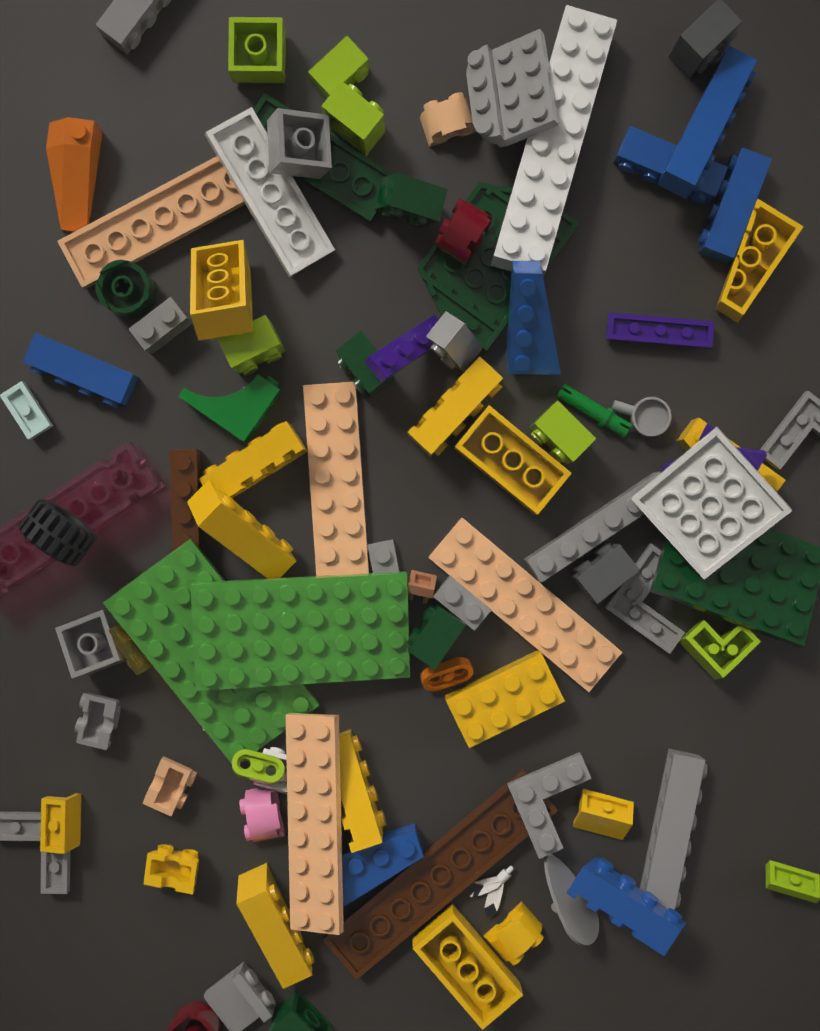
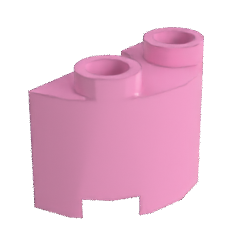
M264 787L246 790L245 798L239 801L241 814L246 815L247 825H244L246 841L258 842L285 837L286 833L280 813L278 792Z

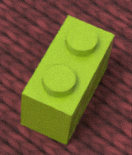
M346 36L308 71L310 82L327 99L341 81L348 86L350 84L353 85L355 82L360 83L369 73V59Z

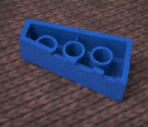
M512 261L506 349L508 374L561 375L540 261Z
M415 823L383 833V842L381 844L351 853L349 845L342 847L343 907L423 857V846Z
M595 857L584 865L566 894L574 899L578 894L587 900L586 906L594 912H597V910L609 914L613 924L619 928H631L633 930L631 932L633 937L665 956L686 925V922L682 920V916L674 909H667L661 905L659 899L651 892H644L638 888L636 882L631 877L625 874L621 875L613 869L614 866L608 860Z

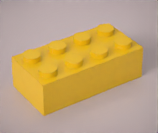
M244 240L191 248L190 316L199 341L253 332L251 266Z
M488 405L454 447L457 452L534 515L540 513L572 474L490 405Z
M539 650L445 695V700L469 748L565 702Z
M453 903L413 936V950L482 1030L523 996L520 981Z

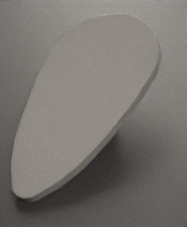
M553 854L545 856V874L553 899L551 909L558 913L566 933L576 944L587 946L594 943L599 933L597 912L586 906L587 900L578 894L575 899L566 894L576 877L559 858Z

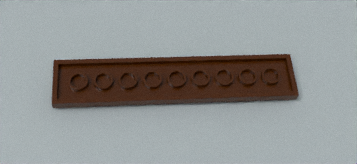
M524 768L426 849L421 859L400 871L344 918L343 933L340 935L327 934L323 936V941L356 980L529 836L507 783L527 775L528 773ZM549 798L543 799L550 817L553 816L558 809Z

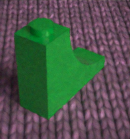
M257 375L249 385L231 395L207 397L183 388L178 397L243 442L248 443L283 392L277 388L280 383L269 375H266L265 378Z

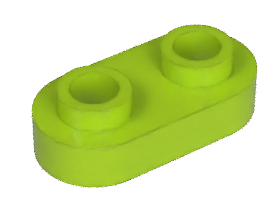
M243 749L238 751L232 759L233 772L238 777L274 785L280 782L284 776V764L275 756ZM243 761H248L250 767L243 769L240 764ZM274 768L276 773L273 776H269L266 770Z

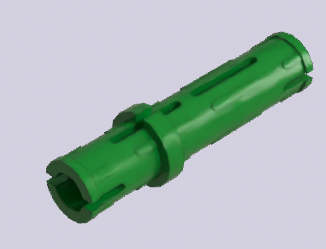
M566 383L556 396L557 399L559 398L597 421L598 426L601 428L605 426L622 438L627 435L628 429L632 426V423L614 414L613 409L609 407L608 409L604 408Z

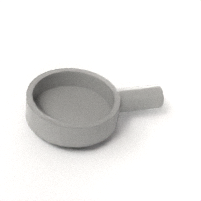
M657 397L644 398L634 406L614 400L612 405L613 411L629 415L633 429L645 437H654L662 434L671 423L672 415L669 406L665 401Z

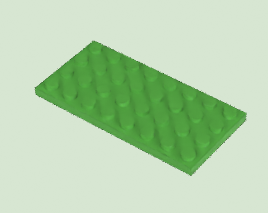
M190 538L106 599L103 604L232 764L233 756L238 751L243 749L258 751L286 730V714H309L319 706V702L305 684L196 691L190 584L225 580L195 541Z
M406 572L195 582L190 584L196 691L410 677L409 644L407 643L409 639Z

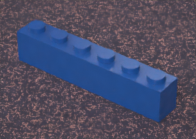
M728 46L657 185L687 199L692 190L698 191L705 176L701 175L703 169L708 170L715 158V155L712 154L713 149H718L726 134L722 133L724 127L728 129L736 115L732 110L734 106L737 108L740 106L746 95L742 91L744 86L748 88L756 75V72L752 70L757 59Z

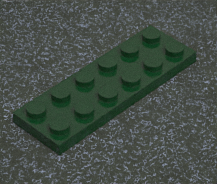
M264 93L254 108V112L267 132V120L277 108L291 109ZM330 134L332 168L320 179L297 178L371 224L379 210L375 209L382 178L394 173Z

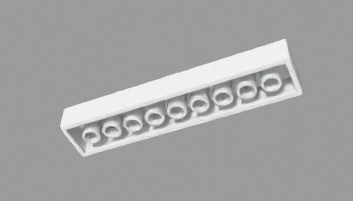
M566 5L549 61L559 125L527 138L491 266L512 271V261H540L544 276L616 27V19Z

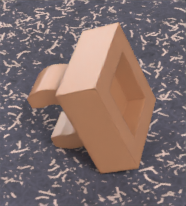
M411 570L408 583L409 600L413 601L414 595L423 596V603L426 604L429 598H433L437 576Z

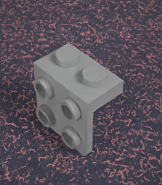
M245 962L241 963L207 989L204 994L207 1003L229 1031H242L259 1017L263 1022L267 1021L272 1017L276 1004L272 994L264 988L256 973Z

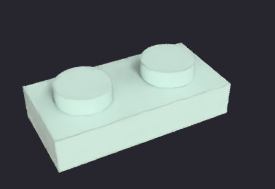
M19 382L0 395L28 440H33L53 427L25 382Z

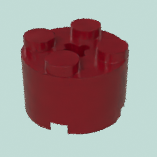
M460 198L452 210L454 214L451 219L446 218L438 231L440 235L434 245L466 265L482 243L484 231L488 232L494 218Z
M197 1000L184 1005L175 1013L167 1031H223V1023L209 1005Z

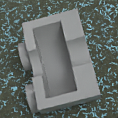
M83 693L79 708L82 709L84 714L83 718H78L75 725V733H78L76 743L107 750L111 744L112 730L117 728L121 706H117L119 700L92 693Z

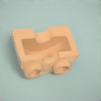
M462 92L452 94L448 97V100L442 102L433 100L424 104V112L421 114L420 120L429 147L444 143L455 136L462 137L477 132L473 125L469 100L464 97Z
M163 756L142 804L172 816L176 808L182 809L188 797V794H185L184 791L187 786H192L198 772Z

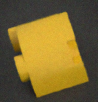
M158 845L157 850L147 853L143 884L158 888L172 887L177 892L193 895L199 864L198 851L193 849L179 851L174 850L172 845Z
M522 901L508 913V916L502 923L496 924L483 935L500 956L512 965L519 963L524 957V953L530 947L535 948L544 938L541 934L542 923Z

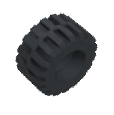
M38 499L18 527L22 535L38 549L50 557L72 566L79 564L97 539L94 531L82 520L58 504L46 499Z

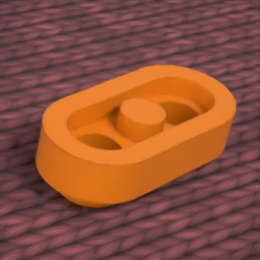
M456 657L440 663L435 670L430 666L421 673L420 678L424 689L434 692L469 680L473 675V668L469 659Z

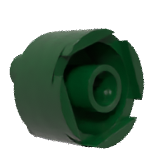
M115 260L105 265L100 271V276L95 286L97 297L103 306L117 316L127 319L138 318L147 313L156 303L154 281L139 265L127 260ZM128 285L130 288L128 289V292L124 294V292L126 291L125 286Z

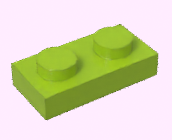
M771 860L765 865L766 889L817 903L820 900L819 874Z

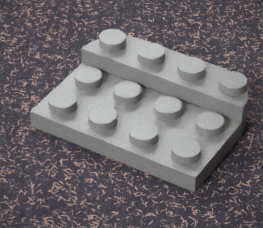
M541 29L493 50L486 44L479 50L472 51L469 54L466 76L474 128L485 141L497 144L499 147H505L559 125L545 36Z

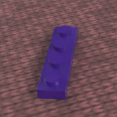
M609 312L606 340L711 349L715 321Z
M434 314L370 355L364 362L381 383L432 350L430 347L433 344L426 335L439 319Z

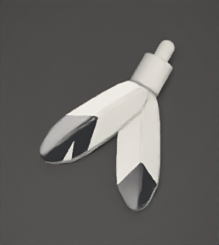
M514 867L504 868L497 876L474 881L463 890V895L476 897L488 893L484 908L487 917L494 916L500 905L504 883L511 877L510 873L514 870Z

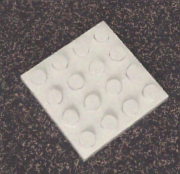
M715 427L631 499L703 579H706L792 511L790 506L718 427Z

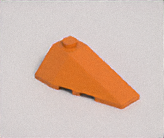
M66 117L49 123L46 152L62 231L75 232L90 224L103 133L96 122L92 120Z

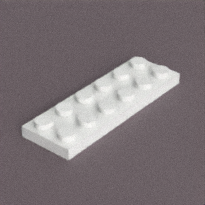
M252 107L205 132V137L289 277L335 251L294 178L288 175L269 173L268 134Z

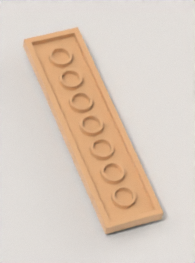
M216 156L57 242L81 287L87 289L96 284L100 271L108 263L115 260H127L136 263L245 205V202Z
M353 382L303 385L316 576L369 574L357 392Z
M462 517L429 555V559L487 605L491 611L588 692L591 691L622 654V651Z
M286 714L290 929L340 935L344 932L339 715Z

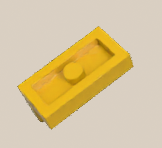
M583 789L580 793L579 812L573 821V827L623 840L633 825L634 802Z
M75 793L66 798L53 796L41 798L40 852L65 854L80 846L81 794Z

